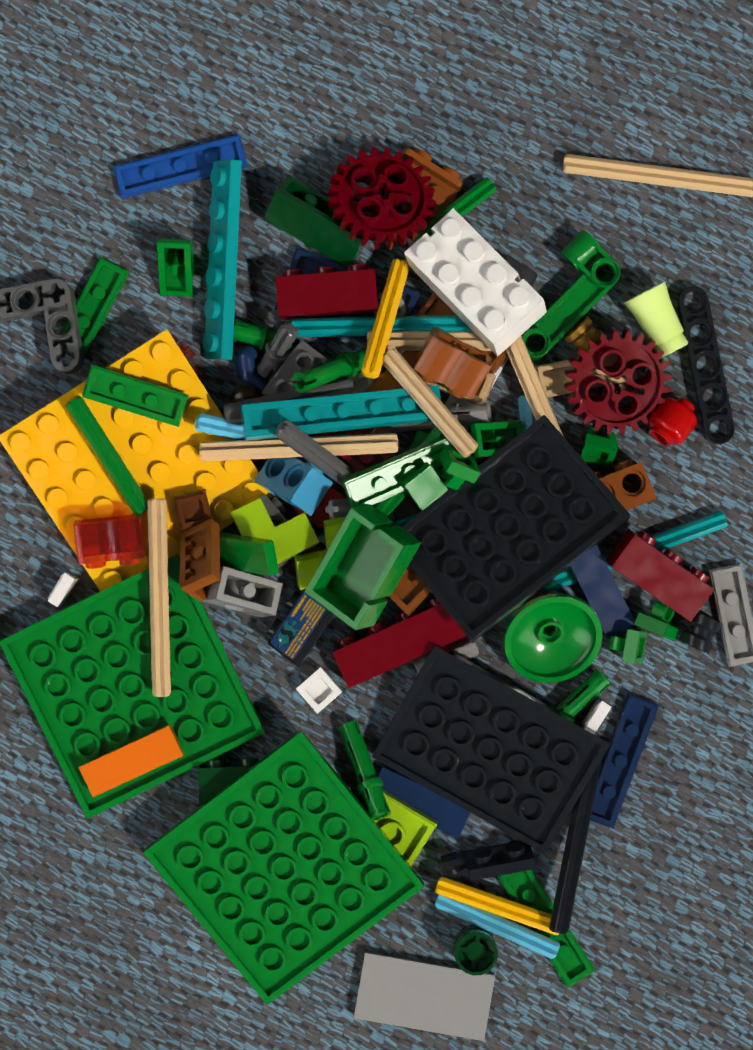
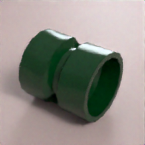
M468 925L456 934L453 941V951L460 969L467 974L475 976L483 975L495 966L498 958V949L490 931L476 925Z

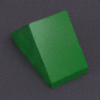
M157 238L160 296L193 297L195 246L191 240Z
M522 421L470 424L472 437L478 443V447L474 452L475 460L490 458L522 433Z

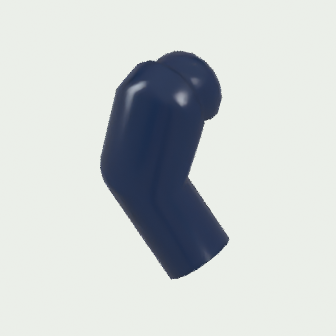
M246 345L239 349L235 355L237 377L246 385L255 386L262 392L269 382L255 371V360L258 356L257 350L253 346Z

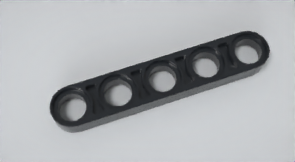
M690 286L679 294L677 307L681 325L684 329L683 334L688 341L686 351L703 434L709 443L721 445L733 437L734 422L707 293L702 288ZM696 293L700 296L701 307L698 310L691 311L685 307L684 297L686 294ZM694 325H702L707 329L708 337L705 342L697 343L691 338L690 330ZM709 357L713 360L714 370L711 374L704 375L698 371L697 361L699 358ZM707 389H715L720 393L721 401L718 406L710 407L705 404L703 395ZM714 421H722L726 424L727 434L723 439H716L711 435L710 426Z

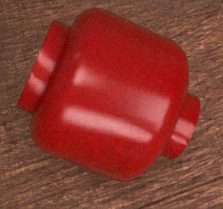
M668 397L665 398L666 401L663 404L658 405L657 410L648 418L650 435L666 447L681 445L698 424L697 417L693 412L695 407L691 402L683 397H679L678 400Z

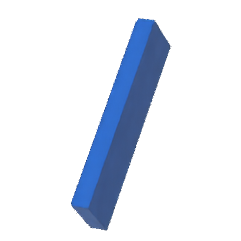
M237 134L116 165L113 168L120 196L123 200L209 178L214 161L241 160L242 169L248 168L241 136Z

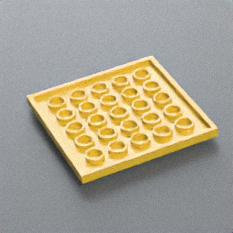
M168 329L160 332L105 368L189 394L179 427L82 397L86 379L0 434V442L100 592L149 568L148 509L141 514H134L67 410L66 404L77 396L83 398L148 500L151 498H164L166 500L168 558L179 554L180 533L188 530L180 529L173 497L206 489L212 519L220 524V531L235 522L231 512L259 499L263 494H266L269 499L274 497L271 492L254 481L259 471L251 459L201 460L199 454L201 442L231 441L235 439L195 430V419L198 414L205 413L218 417H223Z

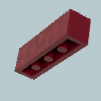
M433 597L427 600V607L418 611L415 609L409 616L404 611L396 614L397 620L388 624L384 620L376 622L374 626L366 628L368 633L356 638L355 634L352 633L336 641L338 646L333 648L332 654L347 687L351 688L430 653L435 644L443 647L466 637V635L436 598Z

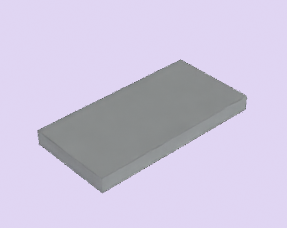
M365 951L354 1018L484 1041L495 973L487 972L483 975L473 976L455 966Z

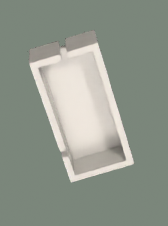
M453 208L431 228L433 232L431 237L425 233L404 254L409 267L498 357L547 312L545 302L524 279L520 281L519 274Z

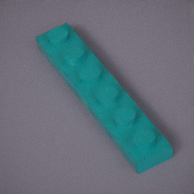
M241 160L214 161L210 175L212 197L209 205L210 235L207 240L209 260L206 271L207 301L204 306L206 323L205 335L202 341L204 359L232 360Z
M439 385L428 386L441 400ZM405 389L244 404L240 408L245 441L277 438L275 428L283 420L290 421L307 435L432 422Z

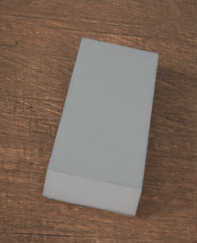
M742 564L708 570L711 587L714 589L713 597L718 622L722 623L720 631L727 666L753 662V616Z

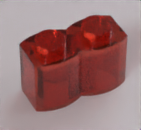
M141 514L74 521L78 564H86L87 569L102 568L106 566L107 561L119 560V565H133L139 563V558L145 557L146 551Z

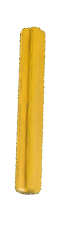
M394 259L391 263L361 367L364 377L372 379L379 377L383 364V355L387 350L409 272V264L406 260Z
M440 877L437 882L435 892L438 895L553 935L559 934L549 930L551 914L445 877Z

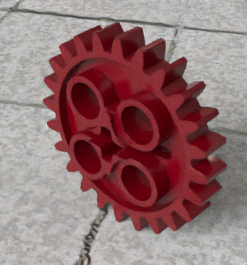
M372 147L369 156L360 149L357 160L353 156L348 155L346 165L339 163L337 174L332 175L331 185L328 190V196L331 197L328 208L335 209L332 219H342L339 227L340 231L348 228L351 229L350 240H353L358 235L361 236V246H365L371 240L374 243L375 250H378L381 242H385L389 250H392L394 241H397L401 247H405L407 237L412 241H416L419 232L424 233L428 225L427 222H431L434 214L432 211L436 204V201L432 199L435 188L428 187L431 177H421L424 167L422 165L413 168V157L408 158L406 161L401 160L402 151L400 150L393 157L390 156L389 147L384 149L383 155L378 154L376 148ZM389 180H397L401 184H393ZM357 183H365L369 187H361ZM395 209H402L407 214H400ZM362 212H370L375 217H367Z
M615 327L611 328L610 337H606L599 330L598 341L594 342L591 338L586 337L589 347L587 349L579 346L576 347V350L581 355L579 359L571 357L568 359L574 366V369L564 371L566 377L572 379V381L564 384V388L573 393L569 394L566 399L569 404L577 403L572 410L575 415L583 413L581 420L585 425L593 420L592 427L595 431H598L604 424L607 434H611L614 426H617L619 432L623 435L626 425H630L636 432L638 431L637 421L641 420L646 425H649L647 415L657 410L655 407L657 403L663 404L666 401L661 394L671 392L672 390L669 385L664 383V381L672 379L671 373L662 371L670 363L667 359H659L664 354V351L660 347L653 349L655 341L651 337L643 342L644 334L641 331H638L632 338L631 330L628 327H625L622 336H619ZM610 353L618 354V359L614 365L603 366V360L606 355ZM640 366L647 367L644 377L633 379L632 375L636 368ZM596 368L614 379L619 380L622 377L628 385L644 389V392L639 394L621 383H616L614 386L609 378L593 374L591 371ZM593 384H603L604 387L600 394L596 396L588 395L589 388ZM624 396L633 397L629 407L618 408L621 398Z

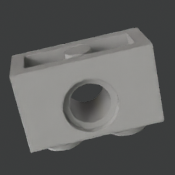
M222 566L220 567V580L207 585V599L202 602L256 617L276 616L283 583Z

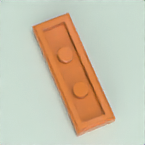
M169 724L80 765L79 770L92 797H95L182 757L184 752Z

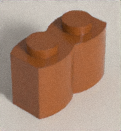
M434 327L414 361V369L422 380L428 383L438 382L444 384L446 390L457 398H464L465 396L473 399L492 367V357Z

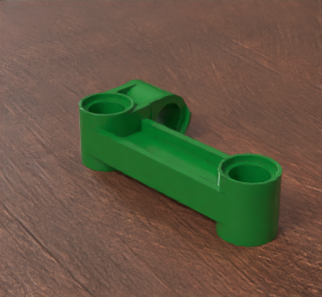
M581 230L559 252L578 271L581 277L522 336L525 346L526 339L532 336L540 338L543 342L542 351L534 353L528 350L532 361L544 357L620 278L621 272L617 262L585 230ZM599 267L608 268L612 273V280L606 283L599 281L596 277V269Z

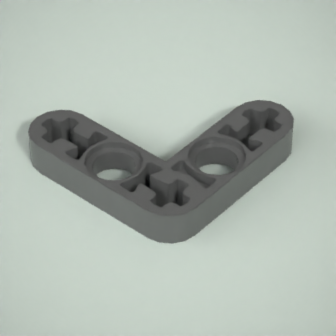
M49 279L0 289V303H10L12 309L7 306L0 307V323L44 314L52 365L65 374L78 372L83 366L84 354L73 288L61 279ZM57 287L65 292L64 295L60 296V301L57 302L51 297L43 299L40 290L46 296L55 294ZM26 292H31L34 295L33 305L29 309H21L19 306L20 296ZM61 318H68L71 323L70 330L64 335H58L55 331L56 322ZM73 340V343H66L68 352L75 355L74 359L69 361V366H67L65 363L60 362L61 358H64L66 355L65 347L61 344L57 345V342Z

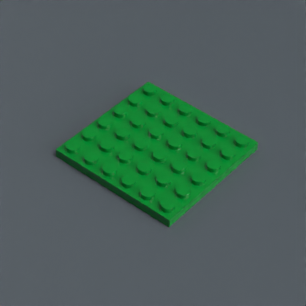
M179 554L168 558L171 693L167 697H155L152 695L149 568L0 640V646L87 819L266 732L202 601H198L180 589ZM169 724L171 725L184 752L182 757L92 797L79 770L80 765Z
M302 729L143 851V854L266 1005L270 1004L425 887L422 879L375 820H371L367 810Z

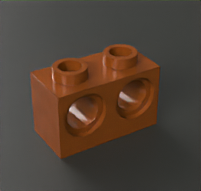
M632 459L614 465L615 472L604 477L601 471L595 473L626 510L657 499L642 462L633 464ZM626 475H633L637 478L639 487L635 493H629L623 488L622 481Z

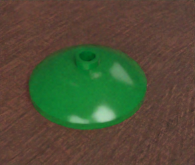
M548 594L530 600L513 614L504 632L503 645L510 665L521 676L535 682L556 683L573 678L590 666L600 650L603 632L596 612L588 603L568 594ZM549 625H553L552 628L549 630L544 629Z

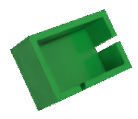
M371 505L350 509L305 590V593L354 630L375 625L388 602L384 597L392 595L422 543L400 526L390 527L393 521Z

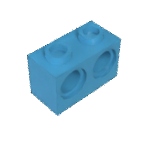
M304 457L270 458L254 480L274 496L312 516L333 484L332 481L322 475L324 472Z

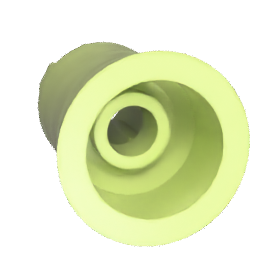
M665 282L624 302L642 328L647 339L651 337L655 341L654 347H660L664 351L662 357L688 344L686 337L682 333L684 329L676 315Z

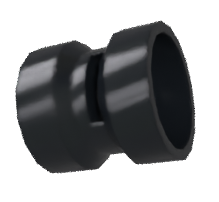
M697 613L692 621H689L691 627L682 631L678 641L709 654L712 647L711 634H717L722 623Z

